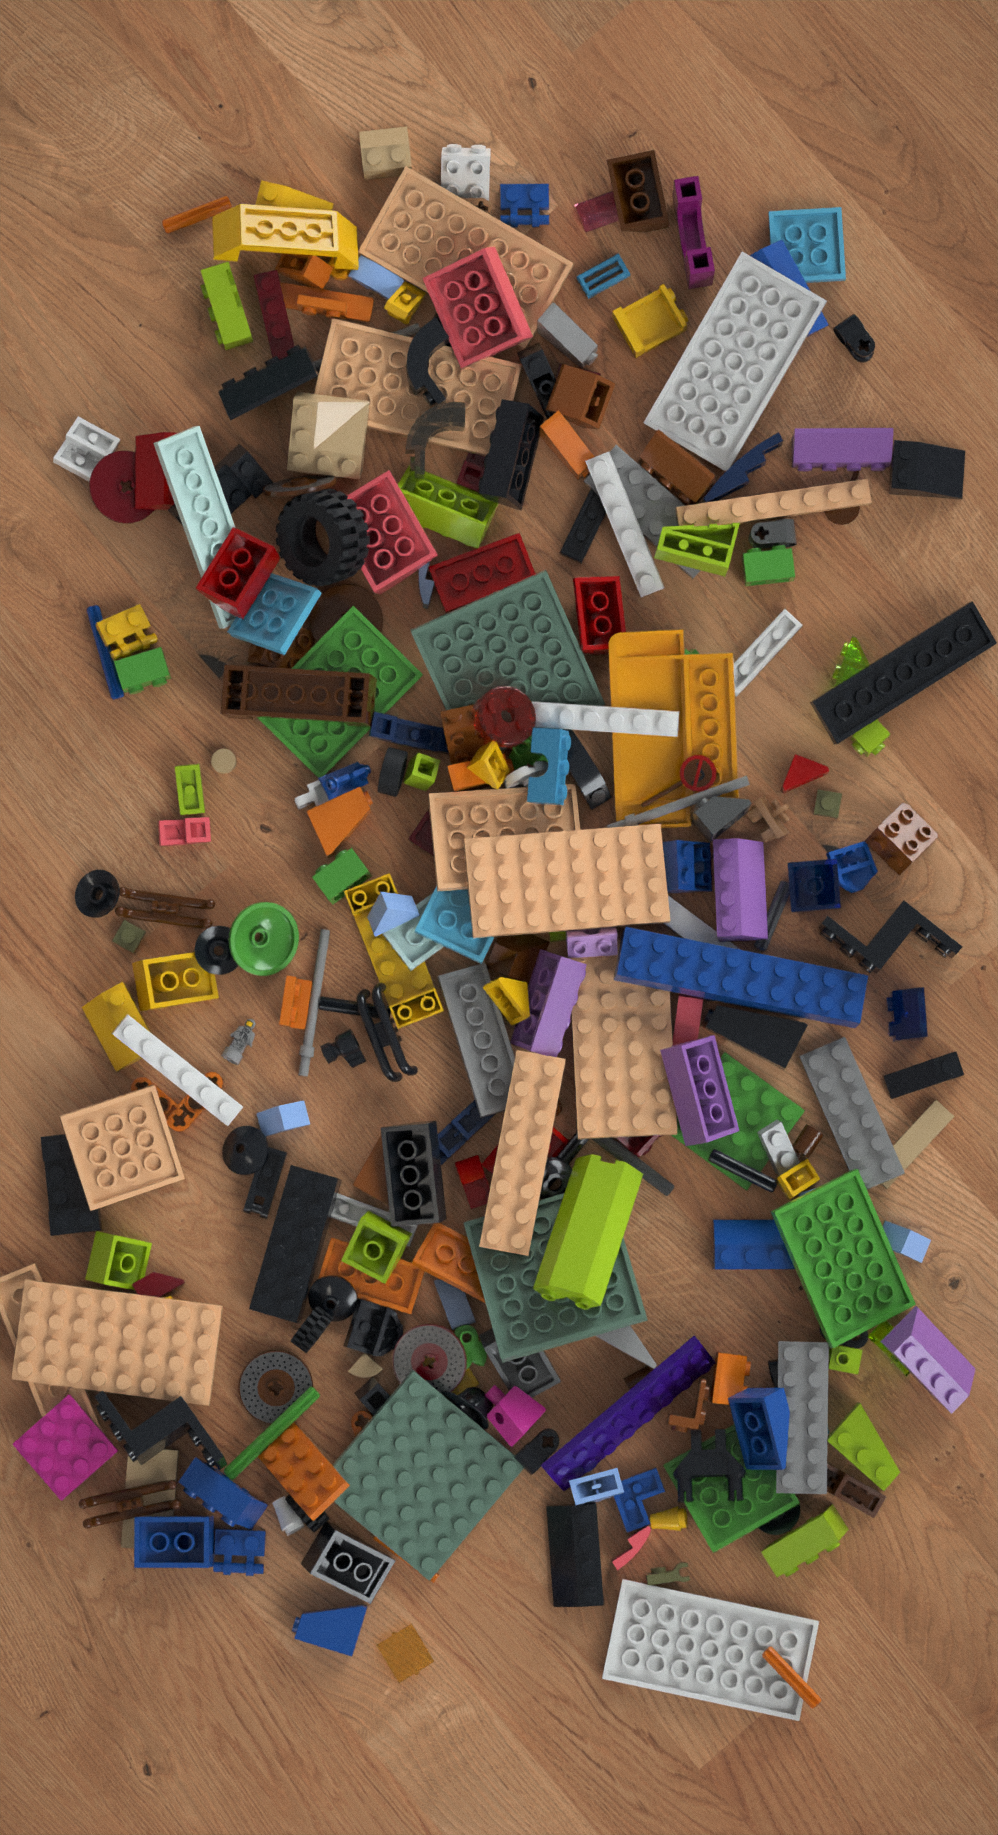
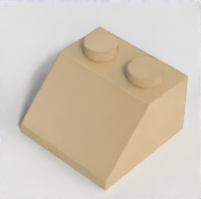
M407 126L359 132L365 180L400 176L405 166L412 169Z

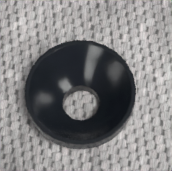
M547 1157L540 1199L565 1193L572 1172L570 1165L565 1160L559 1157ZM552 1178H559L561 1180V1185L556 1190L548 1188V1182Z

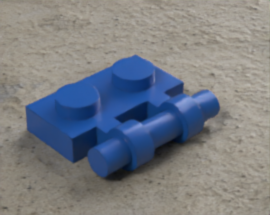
M500 184L501 210H510V215H501L503 223L510 225L512 228L518 227V225H532V227L549 225V215H539V210H549V184ZM518 210H532V215H518Z
M215 1529L214 1554L224 1555V1562H214L213 1572H223V1575L246 1573V1576L264 1574V1564L254 1563L255 1556H265L266 1531ZM232 1555L247 1556L246 1563H232Z

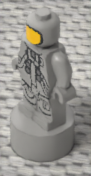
M248 1019L245 1026H239L236 1031L231 1033L230 1036L234 1037L231 1045L223 1051L221 1056L224 1059L239 1065L246 1046L252 1047L255 1033L252 1030L256 1025L255 1020Z

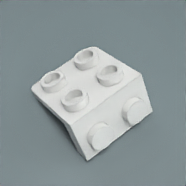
M449 144L447 147H442L441 187L462 198H485L489 201L491 149L486 148L484 145H472L471 148H461V145Z

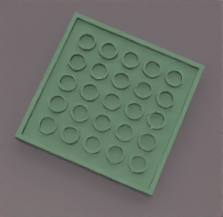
M546 570L410 630L445 709L450 710L488 702L497 744L501 751L511 747L512 738L516 734L526 733L532 736L533 728H542L530 727L532 701L594 706L605 705Z
M564 1193L539 1200L529 1256L479 1247L485 1216L463 1222L502 1363L648 1321L624 1238L622 1239L601 1306L592 1307L587 1310L581 1309L575 1305L574 1301L567 1297L548 1301L533 1289Z
M412 1370L333 1463L334 1468L350 1485L334 1502L430 1581L524 1468L514 1458L515 1455Z

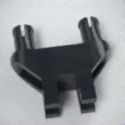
M715 1429L716 1449L702 1450L701 1430H691V1451L673 1472V1477L677 1480L678 1503H685V1492L687 1503L694 1502L692 1480L699 1477H725L728 1479V1501H735V1491L737 1493V1501H744L743 1478H745L747 1473L743 1466L727 1451L725 1429Z

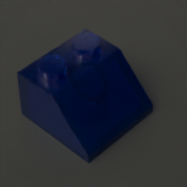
M837 859L788 863L792 913L817 912L841 908Z
M924 987L891 991L890 997H886L887 1012H891L892 1022H888L889 1037L893 1036V1042L916 1041L927 1038Z

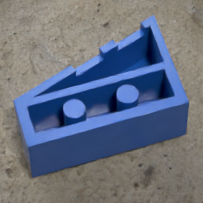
M197 1457L193 1459L179 1480V1483L185 1487L183 1491L194 1499L197 1496L204 1501L202 1505L213 1513L216 1510L223 1515L221 1519L232 1527L237 1524L252 1530L268 1507V1504L257 1500L245 1488L239 1487L216 1468L210 1467L207 1462Z

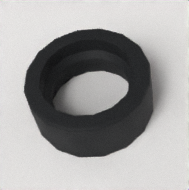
M391 747L387 749L380 772L378 793L397 797L405 773L408 757L407 751Z

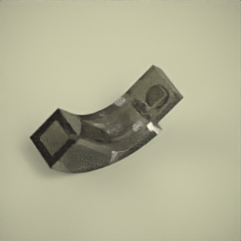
M448 402L436 405L425 411L415 421L409 431L405 454H415V457L410 456V471H415L414 478L424 479L425 449L432 437L444 431L465 430V402Z

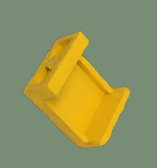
M664 284L660 285L658 290L623 309L619 307L612 311V318L635 358L687 330L688 317L683 309L679 310L675 304L677 299L671 288L667 289Z

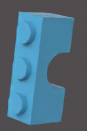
M533 728L531 753L544 755L548 760V769L541 777H529L527 802L564 805V800L567 797L565 780L569 772L567 754L571 747L569 731L552 728Z

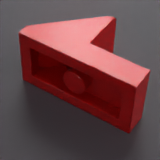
M475 1155L455 1162L470 1208L474 1209L486 1205L490 1187L479 1156Z

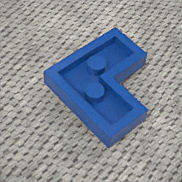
M657 1468L621 1480L624 1493L614 1496L627 1533L650 1524L642 1500L665 1492Z

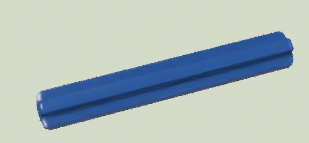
M98 605L90 606L87 608V614L110 696L113 700L124 697V692L114 664L115 660L110 655L112 651L111 646L105 647L95 626L97 622L103 620L101 610Z

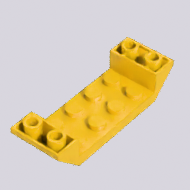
M239 204L212 217L213 260L238 261L240 250L328 256L334 258V268L358 270L357 227L337 211Z
M389 873L345 890L344 893L379 982L386 985L384 994L396 1026L400 1029L441 1013L444 1009L425 961L410 971L383 934L375 937L367 916L380 892L398 894Z

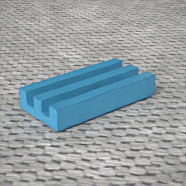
M618 253L578 275L576 279L580 283L586 297L590 299L630 277V272ZM618 262V266L585 283L584 280ZM621 270L623 271V273L617 275L616 277L606 281L605 283L597 286L592 290H589V288L594 286L595 284L605 280L606 278L614 275L615 273Z

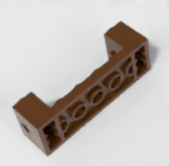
M224 665L220 714L234 719L253 720V717L343 722L348 726L370 727L375 708L377 678L370 673Z

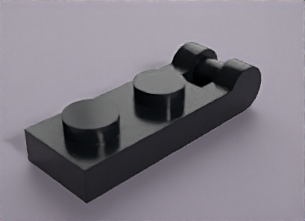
M269 1147L264 1165L254 1174L243 1212L248 1214L253 1212L260 1214L261 1218H268L287 1152ZM256 1195L265 1198L263 1205L255 1203Z

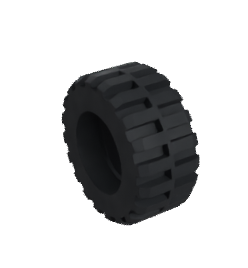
M328 488L298 495L285 504L283 511L280 512L278 517L280 523L276 525V532L278 533L276 545L280 547L279 555L281 559L284 558L286 568L289 571H293L292 575L299 580L303 579L302 582L305 584L325 586L354 576L364 565V558H367L369 551L367 545L370 543V536H367L366 531L368 530V525L364 523L362 511L356 508L357 504L352 499H347L348 496L341 491L337 492L335 489ZM317 520L323 525L329 538L328 555L323 551L317 540Z

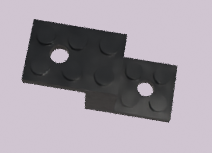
M904 900L867 946L829 916L818 927L821 930L820 935L830 943L833 940L841 946L839 950L849 958L852 956L860 961L858 965L869 974L872 971L877 973L881 970L912 929L916 930L915 935L925 943L930 941L936 946L934 950L944 958L947 956L953 958L963 947Z
M103 1391L95 1396L98 1403L94 1406L104 1422L110 1420L111 1424L108 1426L119 1442L124 1440L126 1444L123 1447L133 1462L138 1460L143 1465L188 1433L196 1447L200 1445L203 1447L201 1452L210 1467L215 1465L218 1470H221L227 1465L223 1454L182 1396L132 1431Z

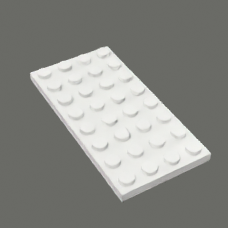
M741 252L646 417L644 424L656 431L659 429L671 440L727 471L734 463L827 301L746 253Z
M622 1579L602 1679L799 1721L803 1699L763 1658L762 1653L768 1647H773L807 1683L819 1621Z

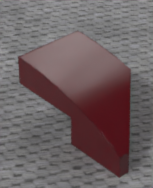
M152 1272L132 1285L139 1295L161 1297L185 1282L183 1279Z

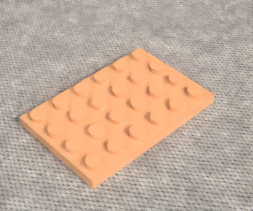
M565 784L567 786V797L564 800V805L527 802L528 787L430 793L428 795L437 892L468 889L464 839L580 830L576 785Z

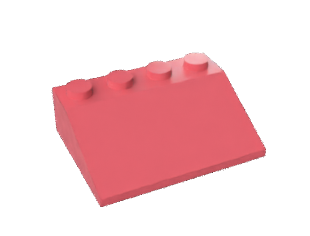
M495 247L483 248L422 278L443 328L449 336V342L461 368L516 346L533 337Z
M390 470L347 495V499H352L357 504L356 508L362 511L364 523L368 525V530L366 531L367 536H370V543L367 545L369 551L367 558H364L365 562L361 570L375 593L381 595L401 583L438 555Z

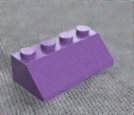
M795 428L792 436V468H798V471L803 472L812 471V468H822V471H836L837 468H847V471H860L861 467H871L872 471H884L886 467H890L892 462L893 428Z
M740 838L713 839L718 941L768 940L764 843Z
M540 949L528 985L530 1016L516 1023L510 1041L511 1044L541 1055L557 1057L563 1046L562 1039L565 1030L570 1025L571 1011L578 1000V990L585 978L587 964Z
M712 1035L660 1050L685 1146L707 1143L738 1132L739 1127L715 1036Z
M915 1306L881 1343L938 1403L952 1414L969 1397L975 1368L924 1313Z

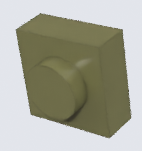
M818 789L813 815L838 819L842 794Z
M124 920L112 941L135 954L146 932Z

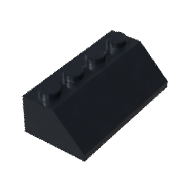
M298 344L286 351L287 356L281 359L275 356L264 362L265 367L259 370L253 367L243 373L244 378L238 381L232 378L222 383V389L218 393L230 421L317 377L319 370L307 347L300 348Z
M501 400V405L496 410L495 429L490 435V450L484 459V474L478 484L479 494L485 499L521 511L540 437V425L544 421V417L529 403Z
M436 1121L413 1122L381 1127L391 1227L440 1223L446 1220Z
M596 1502L576 1506L575 1504L546 1506L554 1607L604 1605Z

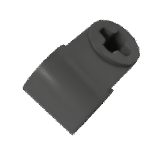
M781 519L756 523L748 537L750 545L761 549L778 545H785L786 548L797 545L794 520ZM758 531L761 532V535L765 536L763 540L756 536Z

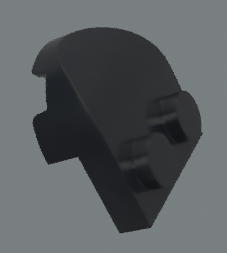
M358 1298L344 1346L373 1356H384V1354L395 1349L397 1342L403 1335V1325L400 1323L394 1310Z

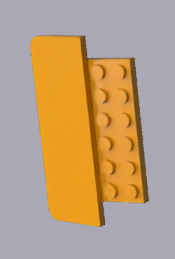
M684 629L619 632L614 634L609 640L611 707L679 711L677 737L612 732L616 821L625 819L627 815L633 813L637 815L699 793L698 791L686 788L683 784L646 807L641 806L644 801L681 780L680 768L688 757L703 755L714 763L716 779L708 789L738 779L733 653L685 654ZM737 789L717 797L739 799V791ZM691 806L639 825L661 824V828L690 827Z

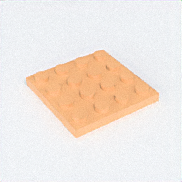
M154 1084L59 1116L90 1211L185 1179Z

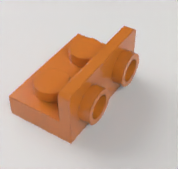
M286 975L279 1021L280 1026L305 1029L312 981Z

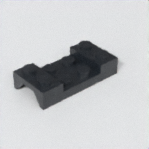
M240 444L214 467L230 514L251 495L256 499L264 492L263 488L273 483L252 455ZM174 504L168 511L182 525L176 505Z
M65 1134L41 1137L49 1203L50 1235L58 1236L102 1231L100 1208L92 1211L89 1210Z

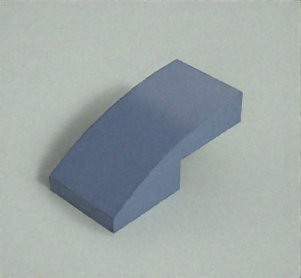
M430 561L419 569L418 574L420 599L423 608L426 609L429 608L434 588V581L426 579Z
M440 1279L435 1280L434 1283L452 1331L456 1330L459 1326L475 1323L476 1321L465 1292Z

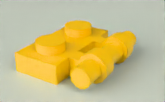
M140 604L95 624L105 647L115 643L117 649L110 652L113 660L121 657H130L131 653L140 649L146 650L150 648L151 644L158 642L155 633L146 636L143 632L150 628L151 625ZM134 635L136 641L129 644L124 642L123 639Z

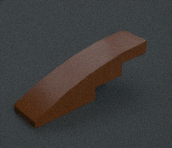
M827 1463V1492L875 1518L886 1496Z

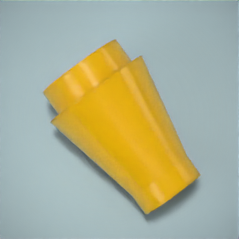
M677 1506L656 1514H650L651 1528L682 1531L683 1528L688 1527L686 1509Z

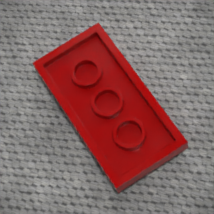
M520 532L428 567L445 613L452 612L535 575Z

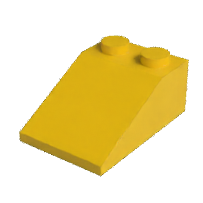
M262 180L255 204L332 211L334 206L331 202L293 188Z
M195 952L145 959L132 963L140 1012L219 998L215 975L201 968L196 960Z

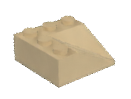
M297 392L293 400L287 470L360 479L363 472L370 401Z

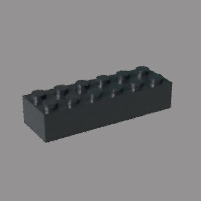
M290 1166L249 1307L250 1310L291 1322L301 1323L336 1202V1196L341 1185V1179L297 1166Z

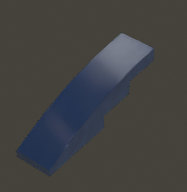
M778 432L756 445L738 459L714 484L704 497L703 503L718 501L747 486L749 483L747 474L765 466L766 459L764 455L782 446L783 439Z
M474 1100L438 1134L441 1166L496 1114L480 1118Z

